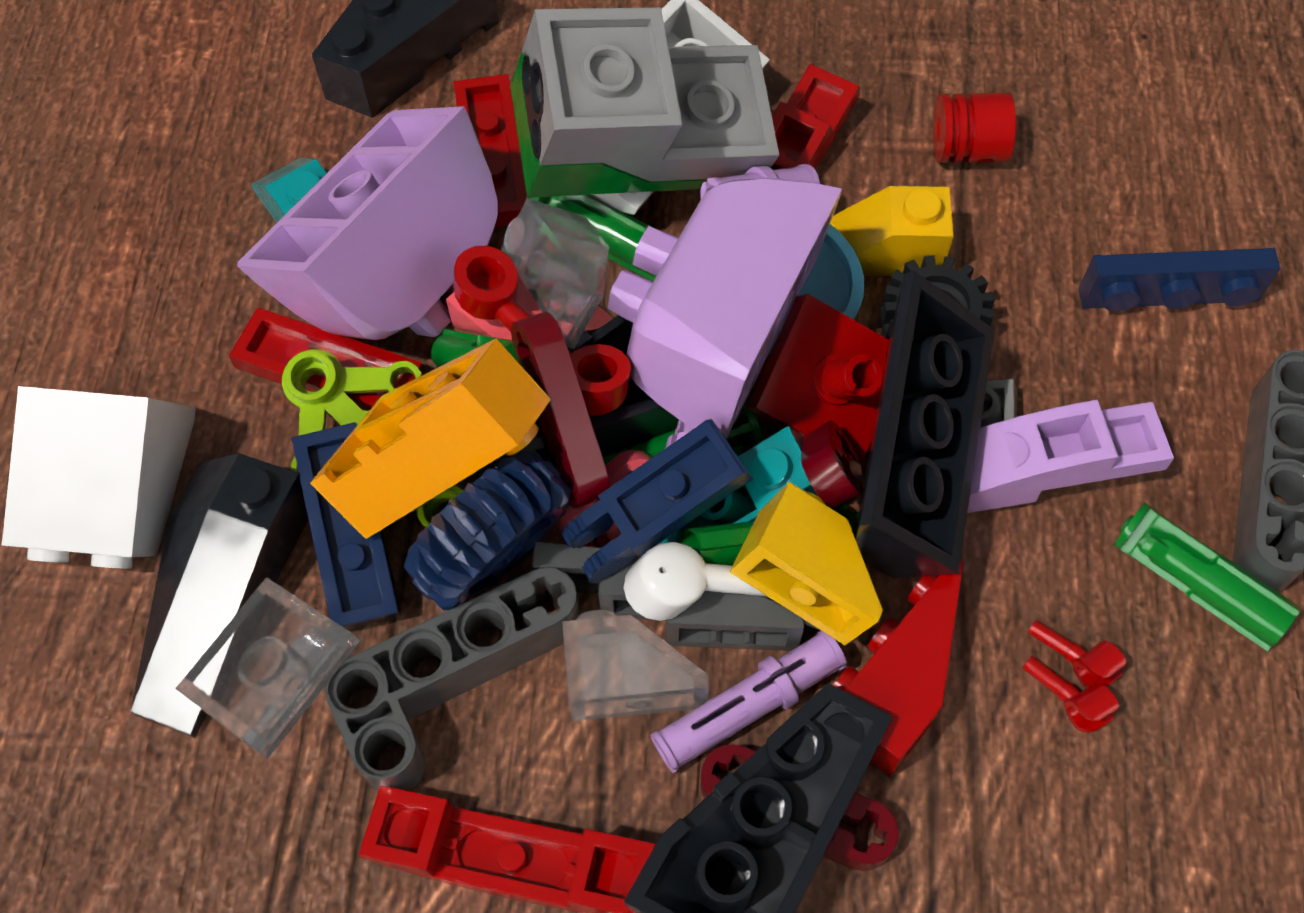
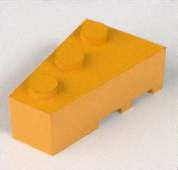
M496 338L382 395L310 484L367 539L505 453L511 456L522 450L536 436L539 428L535 421L551 399Z

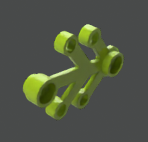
M311 349L297 354L288 362L282 375V387L288 400L300 408L299 435L324 430L327 412L340 425L354 422L359 424L370 410H362L346 394L390 392L395 389L394 382L400 374L411 373L415 375V378L422 376V373L415 364L409 361H398L390 367H343L339 360L331 353L324 350ZM317 373L326 375V383L322 389L316 392L306 390V382L310 376ZM294 456L290 468L291 471L299 474L296 457ZM453 485L416 508L421 524L427 528L432 522V517L435 516L437 507L458 496L462 490Z

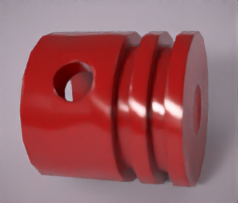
M969 93L966 97L963 94H953L951 98L949 94L938 95L933 118V148L937 163H947L949 158L952 163L962 162L963 158L965 162L1009 161L1012 156L1016 134L1015 104L1011 93Z

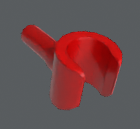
M1038 620L1030 627L1028 634L1065 657V660L1073 664L1074 673L1084 687L1088 688L1097 682L1108 687L1122 676L1120 669L1126 665V658L1111 642L1102 640L1086 652L1076 642H1071Z
M1031 656L1024 664L1023 670L1057 695V698L1065 704L1064 707L1069 720L1079 731L1086 733L1094 732L1114 720L1113 713L1118 710L1119 703L1114 694L1102 683L1097 682L1079 692L1070 682H1066L1034 656Z

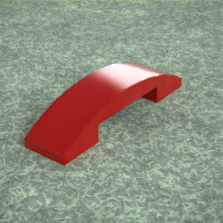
M380 786L358 856L380 865L428 879L527 903L579 913H634L624 905V900L656 844L584 829L583 834L453 807L447 799Z

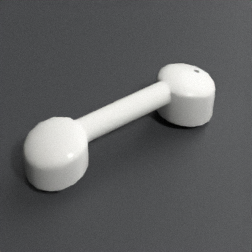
M676 542L661 543L648 550L632 565L625 576L624 582L626 599L634 611L645 618L658 621L673 619L700 599L704 591L756 596L766 595L731 574V565L705 563L697 551L685 544ZM804 620V623L807 626H810L818 630V628Z

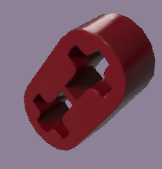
M829 420L802 437V467L813 489L826 506L834 510L862 494L860 462L850 442L834 421Z

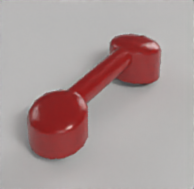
M474 246L464 250L457 257L454 265V293L456 300L463 310L478 319H497L510 332L513 322L530 317L516 303L518 274L515 264L508 255L491 246ZM588 345L575 350L573 353L568 350L589 416H602L616 410L626 398L631 372L629 358L621 350L610 345Z

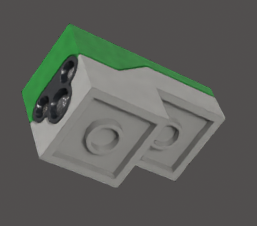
M661 7L534 10L510 86L527 198L701 189L702 184L707 182L708 178L742 175L754 166L771 167L778 158L779 151L758 45L668 47Z

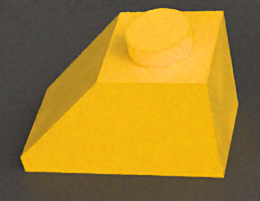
M888 186L833 215L830 224L845 237L854 249L861 264L863 276H892L897 269L903 273L905 263L913 259L918 267L921 268L924 256L934 255L935 265L942 266L945 256L948 257L954 237L950 187Z
M788 482L759 511L730 573L838 642L846 645L876 624L881 617L883 609L848 519L826 506L823 500L815 494L803 491L791 482Z

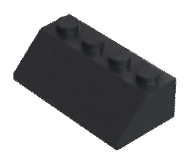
M916 271L904 274L897 300L855 529V540L864 563L893 579L958 574L995 331Z

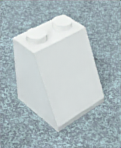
M18 386L2 545L28 548L27 560L65 563L69 562L70 552L92 554L91 566L130 569L133 566V557L157 556L194 424L196 408L145 397Z

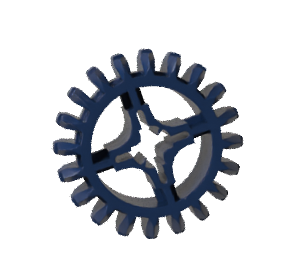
M536 450L517 452L512 457L503 458L494 468L486 469L481 477L473 483H468L458 496L449 500L448 505L439 514L432 517V522L429 526L418 534L417 541L410 546L404 568L414 579L412 583L429 601L433 600L443 611L450 610L476 598L488 587H492L502 576L509 573L518 562L526 558L527 554L535 547V542H542L544 536L556 527V522L565 515L566 508L570 506L569 498L572 489L562 478L563 474L550 460L545 461Z

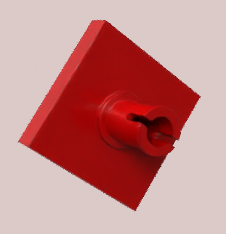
M808 293L799 295L793 303L746 409L783 429L789 426L802 436L832 420L839 426L850 442L861 465L872 441L889 340Z

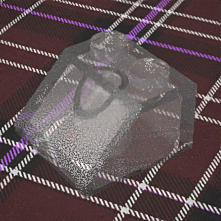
M266 577L175 689L268 759L361 640Z

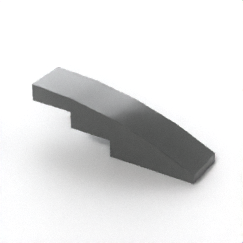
M535 542L533 570L543 567L556 568L570 577L574 582L577 593H599L601 618L653 620L645 618L634 611L628 603L624 591L626 574L642 556L635 555L631 563L616 571L614 575L594 583L593 581L590 582L582 566H584L583 563L587 561V558L599 551L600 548L581 546L580 548L575 547L573 549V547L570 548L565 544ZM704 591L700 599L673 619L662 620L666 621V646L792 651L800 645L804 629V619L768 598L756 595Z

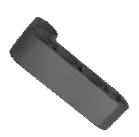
M1290 350L1283 352L1277 357L1256 385L1250 397L1233 552L1234 563L1279 593H1282L1304 571V350ZM1280 440L1284 441V442H1285L1286 444H1288L1289 446H1286V445L1283 444ZM1273 494L1280 496L1286 504L1278 501ZM1274 538H1278L1271 546H1269V544L1272 542Z
M543 567L532 570L351 656L332 669L327 677L324 689L327 703L353 763L374 791L378 793L380 786L411 791L417 787L424 776L425 758L409 722L410 719L539 657L573 638L579 628L580 612L574 582L570 577L556 568ZM549 601L554 609L559 608V610L548 614L542 606H538ZM516 614L520 615L522 626L525 625L526 627L521 631L516 629L513 618ZM492 627L504 631L501 639L492 646L478 647L471 643L476 633L482 629ZM430 656L442 660L437 671L430 676L418 678L410 675L412 667L421 658ZM366 686L378 688L376 697L366 707L360 709L347 707L349 698L359 688ZM402 745L406 748L403 759L393 769L382 771L373 768L375 757L386 746Z

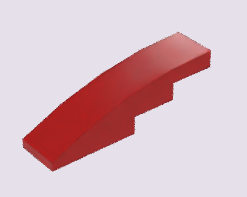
M809 64L787 104L780 101L772 115L779 156L770 168L777 170L809 164L816 169L860 96L859 86Z

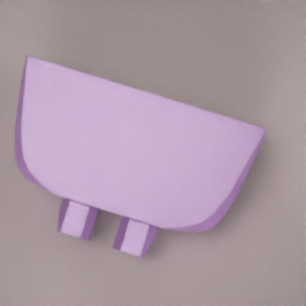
M465 107L394 110L386 114L238 261L237 267L294 314L328 333L346 337L379 340L410 327L417 335L438 336L451 322L449 311L440 300V297L447 290L450 295L454 292V265L456 259L468 248L488 245L498 216V200L492 176Z
M769 178L732 180L716 185L703 195L679 238L648 226L638 243L632 265L656 275L655 280L651 282L625 269L622 270L612 286L607 309L633 322L626 356L629 358L631 365L630 376L635 384L658 405L690 428L694 429L707 419H712L724 437L727 438L784 326L796 297L799 296L815 265L843 189L817 183Z

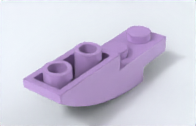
M1097 399L1026 414L980 428L967 513L1036 502L1043 490L1166 470L1173 461L1174 456L1153 402L1101 410Z

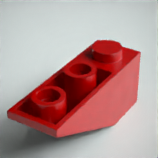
M961 560L958 574L922 576L907 598V601L914 605L901 622L890 616L867 645V649L874 654L863 668L858 672L850 665L833 683V686L893 716L871 760V763L889 778L929 730L942 708L963 569V561Z

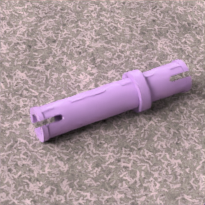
M820 631L817 633L818 635L777 660L772 656H768L758 662L759 671L716 697L709 699L698 708L660 731L651 733L653 744L668 769L672 773L677 772L681 766L725 739L732 737L738 731L779 706L785 710L791 708L799 702L798 695L834 672L846 668V658L836 640Z

